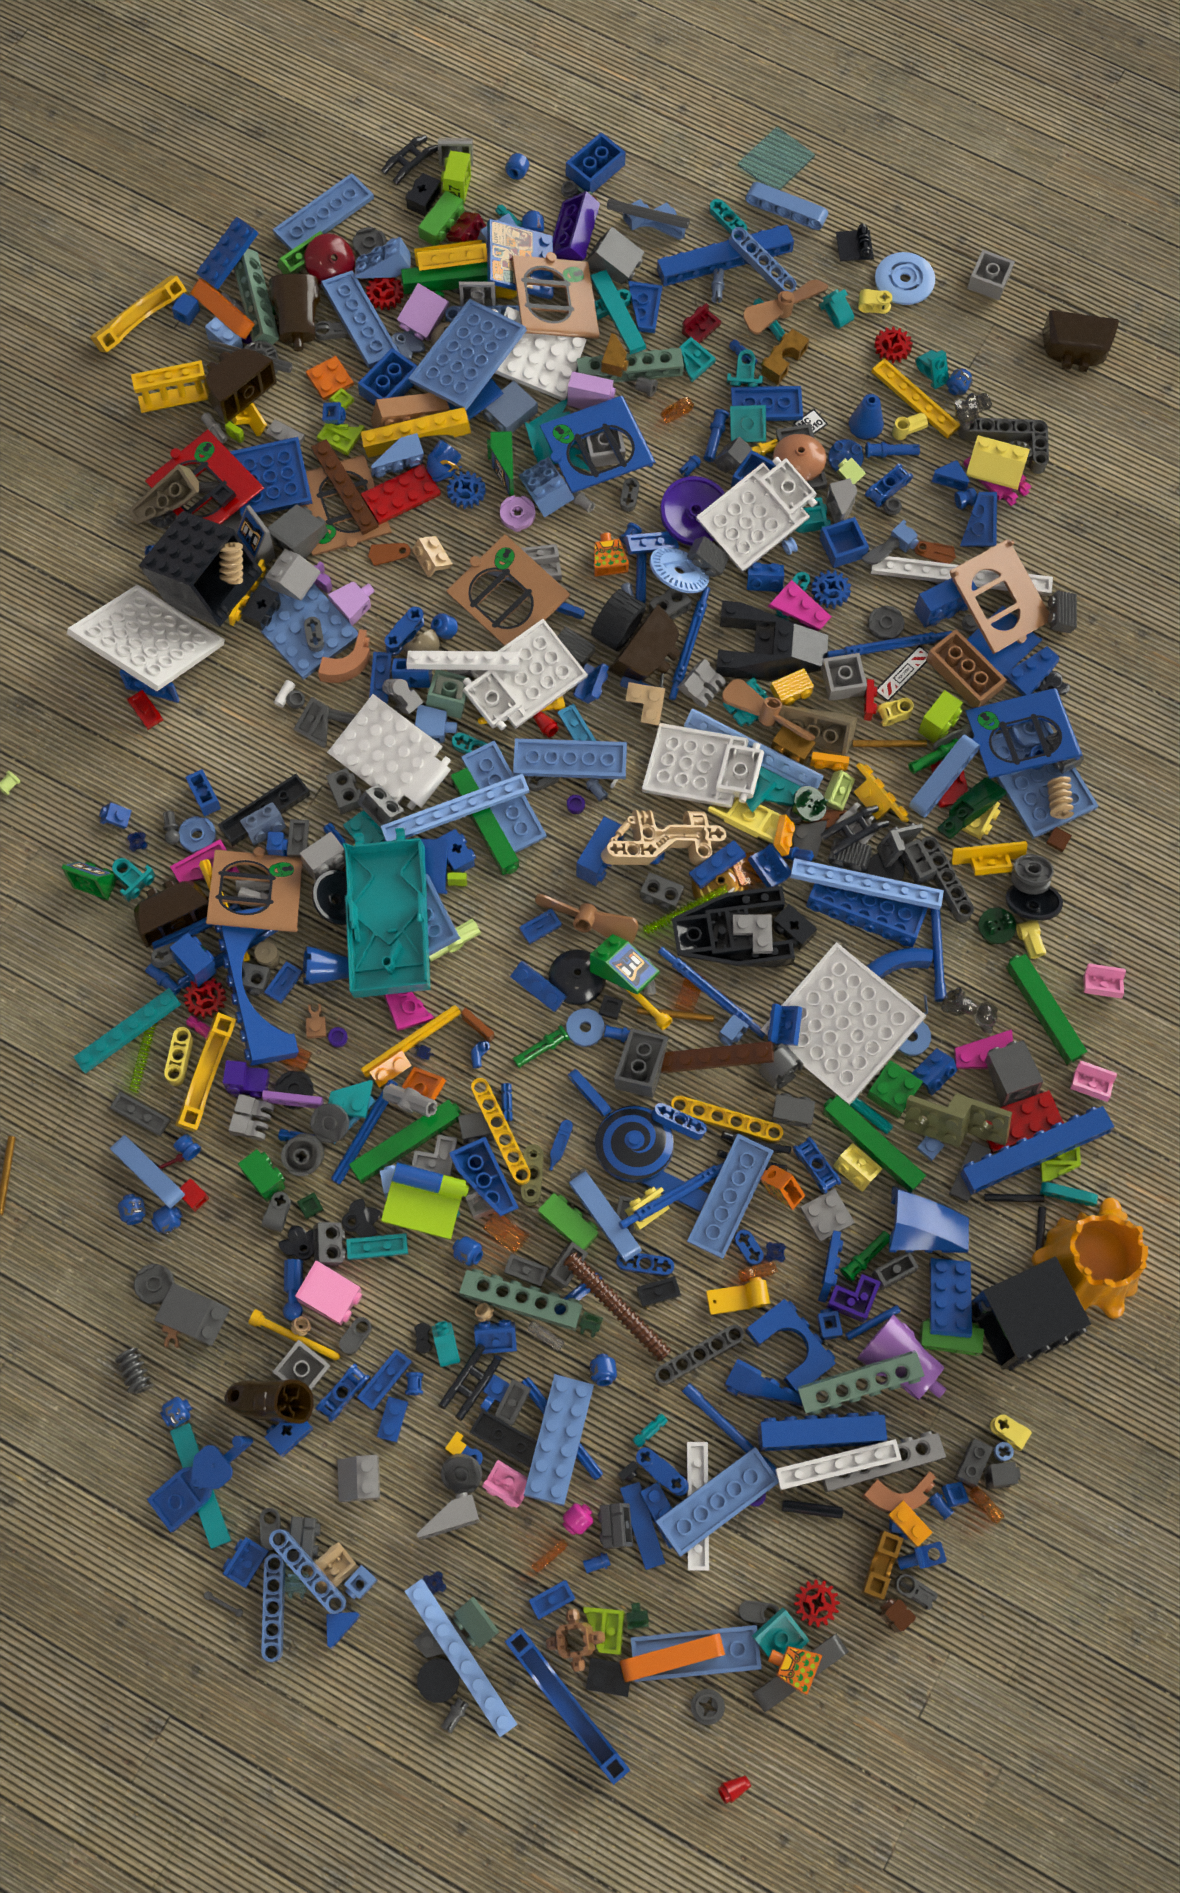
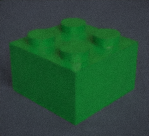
M890 1060L866 1097L897 1118H900L906 1109L908 1097L916 1094L923 1081Z
M256 1149L238 1163L243 1174L266 1203L271 1200L276 1192H281L286 1188L283 1183L285 1179L277 1167L272 1168L273 1164L265 1152L260 1153Z

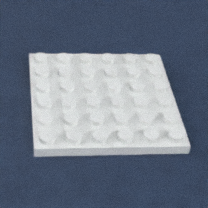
M139 585L129 589L70 626L67 630L69 636L155 691L160 690L218 650L225 642V639Z
M837 942L781 1005L800 1006L803 1008L798 1046H788L790 1050L803 1062V1067L849 1105L926 1018L922 1011ZM770 1019L760 1029L767 1036L770 1026Z

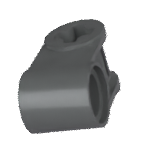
M276 1192L272 1196L262 1220V1227L282 1232L291 1207V1200L286 1193ZM283 1198L286 1203L279 1206L277 1200Z

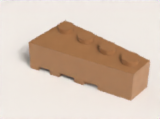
M432 393L376 399L370 421L373 429L446 412L449 411L447 401Z

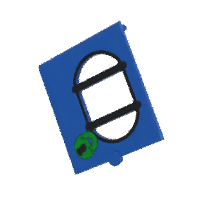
M618 396L540 425L552 451L551 460L558 464L571 493L646 466L652 467L656 463L623 396ZM610 429L622 432L630 440L632 452L627 461L624 460ZM604 431L620 464L598 472L582 438ZM574 442L577 443L591 474L578 470L572 464L569 451Z
M1056 688L965 710L974 735L972 740L980 744L979 752L989 779L1072 758L1079 760L1080 756H1083ZM1038 720L1050 723L1059 734V742L1052 751L1049 750ZM1031 721L1044 754L1019 759L1007 727ZM998 730H1001L1012 761L997 755L992 747L993 736Z

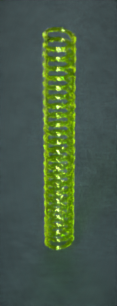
M724 884V887L721 886V889L719 887L717 890L714 889V892H707V895L704 894V898L700 896V899L697 898V901H690V904L687 903V906L683 905V908L680 907V910L677 908V912L673 910V913L670 912V915H663V918L660 917V921L656 919V922L653 921V924L651 922L649 925L646 924V927L643 926L644 933L647 932L650 935V931L654 933L653 929L657 931V928L660 930V925L664 928V925L667 926V922L671 924L670 920L672 921V918L676 917V915L678 916L686 912V910L693 909V906L695 908L700 903L703 904L707 900L710 901L721 894L728 893L727 884Z
M151 1030L144 1031V1034L142 1035L143 1038L141 1039V1046H139L140 1049L138 1050L140 1053H138V1057H136L137 1060L135 1062L137 1064H135L134 1071L132 1072L134 1075H132L131 1083L128 1087L133 1092L139 1093L138 1090H134L131 1088L133 1087L140 1089L139 1086H134L132 1084L141 1085V1083L134 1082L133 1080L142 1081V1079H138L133 1076L143 1078L142 1075H137L135 1073L144 1074V1072L137 1071L136 1069L145 1070V1068L138 1067L136 1065H140L143 1067L146 1066L145 1064H141L138 1062L140 1061L143 1063H147L146 1060H141L139 1058L148 1059V1057L141 1056L139 1054L147 1056L149 1055L148 1053L141 1052L140 1050L150 1052L149 1049H144L142 1047L151 1048V1046L144 1045L142 1043L150 1045L152 1044L151 1042L143 1040L146 1039L149 1041H153L152 1038L145 1037H154V1035L145 1033L149 1032L154 1034L155 1032Z

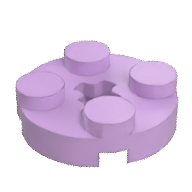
M514 495L502 502L500 518L502 523L509 529L520 532L534 522L536 517L535 506L529 498L525 496L515 497ZM516 510L517 512H522L521 515H514V511Z

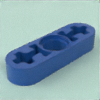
M577 1069L572 1070L567 1075L573 1085L602 1117H605L612 1111L607 1102Z
M658 1103L651 1113L652 1118L656 1122L695 1140L702 1139L707 1131V1127L702 1121L664 1103ZM675 1118L680 1119L683 1122V1125L678 1124L675 1121Z
M638 1253L634 1256L638 1257L636 1268H633L634 1263H627V1266H623V1262L620 1261L622 1258L619 1254L616 1259L617 1267L623 1271L667 1277L674 1270V1262L670 1258ZM648 1259L651 1262L650 1268L642 1269L639 1265L640 1260ZM654 1260H658L656 1265H663L664 1262H667L671 1269H667L664 1272L661 1267H656V1271H653Z

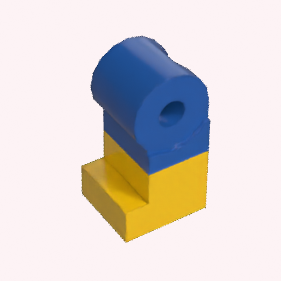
M457 1431L445 1450L451 1455L466 1454L472 1456L481 1465L483 1462L482 1453L462 1442L464 1436Z

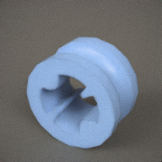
M789 537L787 541H782V547L787 555H791L792 551H798L797 544L792 537Z
M1007 1442L997 1444L993 1450L995 1458L1001 1462L1011 1459L1014 1454L1013 1447ZM1006 1447L1008 1449L1006 1452H1009L1008 1456H1000L999 1448Z

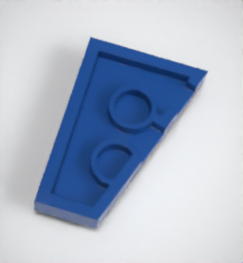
M997 492L978 493L960 547L996 546Z
M1047 646L1006 672L1004 677L1021 695L1032 694L1041 685V681L1045 676H1048L1058 664L1059 656Z
M833 1230L825 1262L827 1266L825 1267L821 1282L823 1286L818 1296V1301L826 1303L831 1286L835 1287L838 1275L834 1274L835 1269L839 1268L841 1259L837 1255L838 1252L842 1251L843 1240H840L841 1232Z

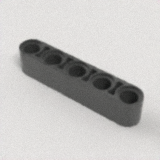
M926 836L922 839L921 843L923 846L930 845L932 847L931 850L925 848L931 861H939L941 863L940 866L934 864L937 872L933 880L938 889L944 890L943 898L954 918L961 923L967 922L974 912V906L937 839L933 836ZM942 877H948L950 881L945 882ZM951 893L958 894L959 898L952 897ZM960 909H965L968 914H962Z
M731 1325L659 1366L654 1377L656 1383L660 1386H667L737 1346L744 1337L743 1329L738 1325ZM729 1332H738L739 1339L732 1340L729 1337ZM719 1341L722 1344V1349H713L711 1343ZM702 1351L705 1358L703 1360L695 1359L694 1352ZM684 1361L687 1364V1369L679 1370L676 1367V1363ZM660 1371H667L670 1378L665 1381L661 1380L658 1373Z
M837 1633L810 1651L823 1655L815 1676L849 1652ZM776 1676L757 1689L752 1695L765 1713L795 1692L796 1689Z

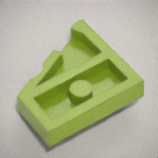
M326 423L318 434L317 441L321 442L327 439L333 449L348 456L361 437V432L365 431V426L348 427V424L335 425Z
M1080 1146L1041 1163V1183L1049 1182L1081 1166Z
M583 1607L584 1614H586L588 1623L593 1627V1631H602L605 1634V1641L601 1644H596L598 1652L621 1655L625 1611Z

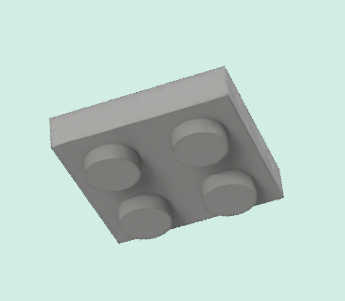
M835 1188L800 1207L819 1243L830 1238L833 1230L841 1232L855 1223Z

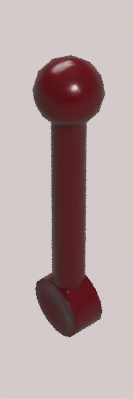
M178 1154L175 1159L158 1166V1168L161 1170L175 1162H183L184 1158L182 1154Z

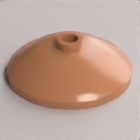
M789 435L779 441L774 449L773 460L776 457L781 461L787 458L807 482L817 478L825 468V449L818 440L809 435Z

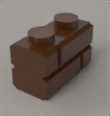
M888 1599L880 1607L882 1611L879 1616L886 1623H889L888 1626L894 1633L904 1631L916 1620V1616L910 1609L907 1610V1606L901 1599Z

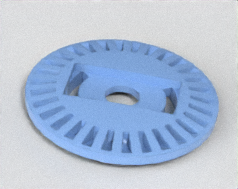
M899 252L887 256L880 262L875 273V283L879 291L886 290L892 294L891 302L901 305H913L925 300L931 294L935 284V274L931 265L924 258L913 253ZM906 274L910 277V280L903 282L900 276Z
M659 548L652 553L649 560L650 567L655 576L665 585L684 593H698L707 587L709 576L705 574V570L692 563V560L687 557L689 553L677 548ZM675 568H680L684 573H678Z

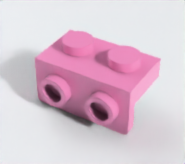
M1087 964L1083 976L1084 993L1122 999L1124 995L1123 979L1126 969Z
M1079 1061L1073 1074L1070 1089L1108 1102L1117 1073L1084 1061Z
M497 1460L482 1487L490 1495L503 1499L506 1505L518 1508L525 1498L523 1495L528 1478L500 1460Z

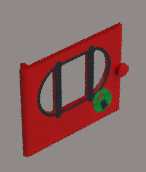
M208 429L182 451L178 448L172 449L170 452L172 459L145 480L152 489L178 464L182 466L199 464L200 466L193 471L195 477L208 470L219 483H225L236 494V497L224 508L220 505L209 514L196 515L218 524H222L264 489L259 481ZM212 491L187 510L184 506H181L172 511L177 516L182 511L194 514L212 499L210 496Z

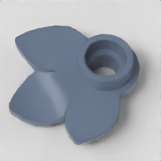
M411 330L393 334L392 342L396 345L400 354L411 360L413 353L425 351L423 342L414 336L415 333Z

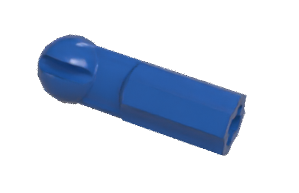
M300 1259L284 1260V1291L288 1293V1302L283 1307V1315L289 1321L302 1316L303 1312L302 1306L295 1297L303 1283V1261Z

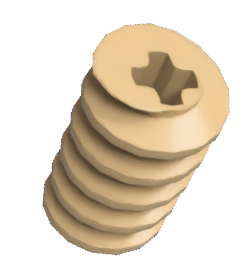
M229 542L220 550L224 553L219 554V558L224 560L219 561V564L225 567L219 569L221 573H224L219 578L229 584H241L243 582V545L241 543Z
M1056 777L1047 783L1049 808L1051 809L1050 815L1054 818L1066 819L1074 815V812H1071L1074 809L1073 805H1071L1073 799L1070 798L1072 792L1069 791L1071 784H1067L1071 782L1070 777Z

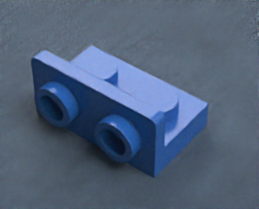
M500 1320L499 1323L485 1321L474 1325L475 1346L477 1347L478 1344H482L485 1347L482 1354L517 1351L515 1322L510 1320Z

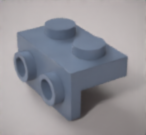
M270 803L240 820L254 846L267 839L268 832H280L287 828L281 813L274 803Z

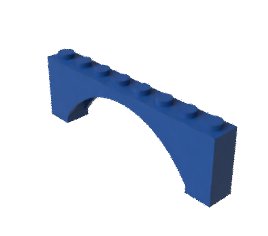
M264 907L241 910L236 912L253 913L263 909ZM215 925L216 933H219L221 938L219 939V948L221 951H224L225 955L223 957V965L225 969L228 968V986L232 987L233 994H231L232 1004L237 1007V1012H235L237 1024L240 1023L242 1029L240 1030L241 1042H245L246 1049H244L245 1060H249L250 1066L296 1058L299 1051L295 1034L283 1032L263 1019L250 1003L243 986L242 963L244 955L254 939L261 932H265L266 929Z
M521 1627L505 1643L614 1785L630 1769Z

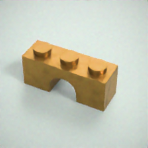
M791 329L788 334L785 333L781 343L778 346L775 345L771 355L768 358L765 357L762 361L761 375L779 385L788 374L790 365L783 358L792 357L798 361L807 351L809 339L794 329Z
M886 1531L880 1532L862 1587V1594L880 1601L884 1600L891 1580L889 1579L895 1560L898 1558L904 1538Z

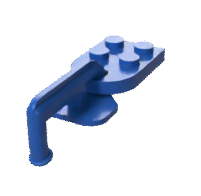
M234 1436L232 1439L234 1447L224 1455L214 1445L205 1446L194 1456L193 1467H186L178 1471L147 1498L170 1533L176 1531L209 1501L212 1489L221 1488L231 1479L233 1470L230 1463L252 1445L253 1438L251 1436Z

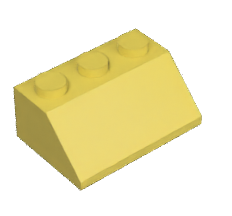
M978 435L966 475L1018 490L1030 449Z

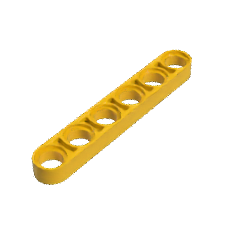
M477 1078L471 1084L475 1100L513 1180L518 1185H525L531 1177L527 1163L488 1082L483 1078ZM483 1083L486 1089L479 1093L474 1089L475 1085ZM486 1100H491L494 1103V1107L491 1110L483 1108V1103ZM493 1118H500L502 1125L500 1127H493L491 1125ZM508 1135L511 1141L507 1145H502L499 1142L500 1137ZM513 1152L519 1155L518 1161L514 1163L508 1160V1155ZM519 1170L526 1171L527 1178L525 1180L517 1179L516 1173Z
M676 1096L671 1101L672 1108H675L674 1103L676 1101H683L685 1108L679 1111L706 1124L771 1143L780 1141L783 1136L782 1127L773 1122L684 1096ZM700 1106L704 1109V1113L697 1116L693 1113V1108ZM720 1112L723 1119L721 1121L713 1120L712 1113ZM732 1118H740L742 1124L739 1127H734L731 1124ZM758 1123L761 1127L760 1131L752 1132L749 1128L750 1124ZM775 1128L779 1131V1136L772 1138L769 1136L768 1131Z

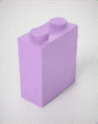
M418 283L397 318L400 324L399 327L406 332L411 330L415 333L414 336L421 341L424 339L429 341L432 331L440 323L450 304L446 299Z
M572 371L568 384V406L585 409L613 399L616 388H613L614 380Z

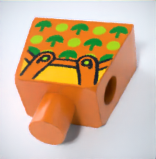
M610 533L601 534V541L595 542L594 577L628 573L629 562L619 539L612 540Z
M771 1165L768 1170L765 1169L760 1180L768 1193L792 1210L806 1196L794 1176L775 1165Z
M787 1646L784 1654L772 1649L768 1662L779 1666L776 1672L777 1677L800 1693L807 1695L823 1655Z

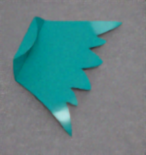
M568 398L562 400L530 423L525 422L537 463L547 457L551 460L550 456L552 454L540 425L569 415L570 411L563 412L568 403ZM571 446L569 457L575 467L590 471L587 464L575 456L582 454L581 451Z

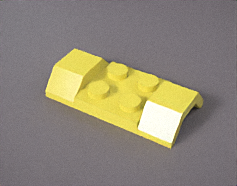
M734 797L731 808L715 805L708 808L709 813L723 819L724 822L774 845L779 816L781 814L761 804L752 813L747 803L739 802V797Z

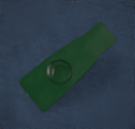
M985 777L956 800L949 810V817L938 826V831L948 839H952L962 828L971 824L1007 794L1006 790L988 777Z

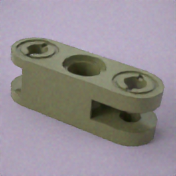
M536 1144L527 1146L523 1155L530 1172H536L538 1175L535 1179H530L527 1184L521 1185V1200L523 1204L529 1207L537 1205L541 1199L544 1158L542 1148ZM522 1170V1180H525L527 1173ZM529 1193L534 1194L532 1197L528 1196Z

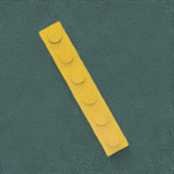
M885 358L872 368L871 373L917 413L925 414L927 422L947 439L960 428V424Z

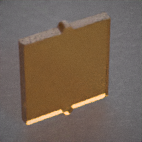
M754 852L746 853V857L731 867L739 887L763 883L748 861V858L755 854Z

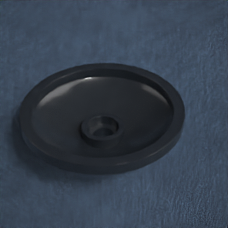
M341 870L327 871L320 875L313 885L312 901L314 907L326 921L335 925H347L345 896L347 895L346 872Z
M1011 885L1005 896L1007 906L1016 915L1032 921L1052 919L1061 912L1063 907L1061 895L1051 886L1043 893L1027 894Z
M580 949L566 951L559 955L550 967L549 982L567 996L564 1000L567 1004H588L594 1001L605 987L606 979L590 972L591 953ZM580 971L581 974L577 976L574 972Z

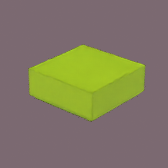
M340 388L329 398V402H340L345 410L354 402V398L344 389Z
M230 421L225 424L229 437L238 443H242L245 440L241 428Z
M449 872L447 876L448 886H467V873Z

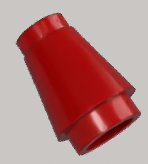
M542 711L533 716L544 736L552 737L558 732L557 722Z
M744 1775L721 1783V1786L717 1789L722 1801L727 1804L729 1802L733 1803L751 1787L747 1776Z

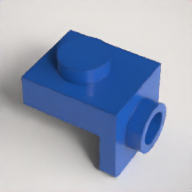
M110 802L101 808L99 817H101L100 824L110 823L125 829L127 828L132 810Z

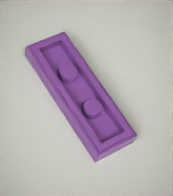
M264 1090L262 1094L263 1100L271 1104L315 1109L324 1104L323 1098L317 1096Z

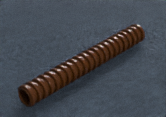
M577 1252L571 1253L564 1260L563 1265H567L568 1270H571L572 1274L577 1276L576 1279H580L581 1284H585V1288H589L590 1293H594V1297H598L599 1302H603V1306H607L608 1311H612V1315H616V1319L618 1321L621 1320V1324H625L627 1330H631L630 1333L634 1334L636 1339H639V1343L644 1344V1348H648V1352L653 1353V1357H657V1361H662L671 1352V1348L666 1347L667 1344L665 1342L662 1343L661 1338H657L658 1335L648 1328L649 1325H645L644 1320H640V1316H636L635 1311H631V1307H627L626 1302H622V1298H618L617 1293H613V1289H609V1285L607 1283L604 1284V1280H600L598 1274L595 1275V1271L590 1269V1265H586V1261L581 1260V1256H577Z

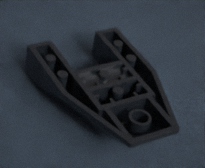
M722 600L719 627L756 630L754 653L718 650L716 673L722 677L755 678L756 680L773 681L803 668L807 673L821 671L823 658H827V634L742 602Z
M776 886L725 893L673 917L672 925L677 956L744 967L793 965L795 954L792 940L772 942V954H753L752 935H733V915H758L781 912L785 907L783 887Z

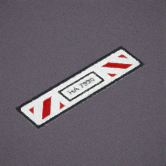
M919 645L877 687V693L889 702L927 663L928 652Z

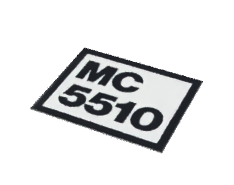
M815 409L805 414L803 420H796L792 423L794 426L811 423L813 434L828 425Z

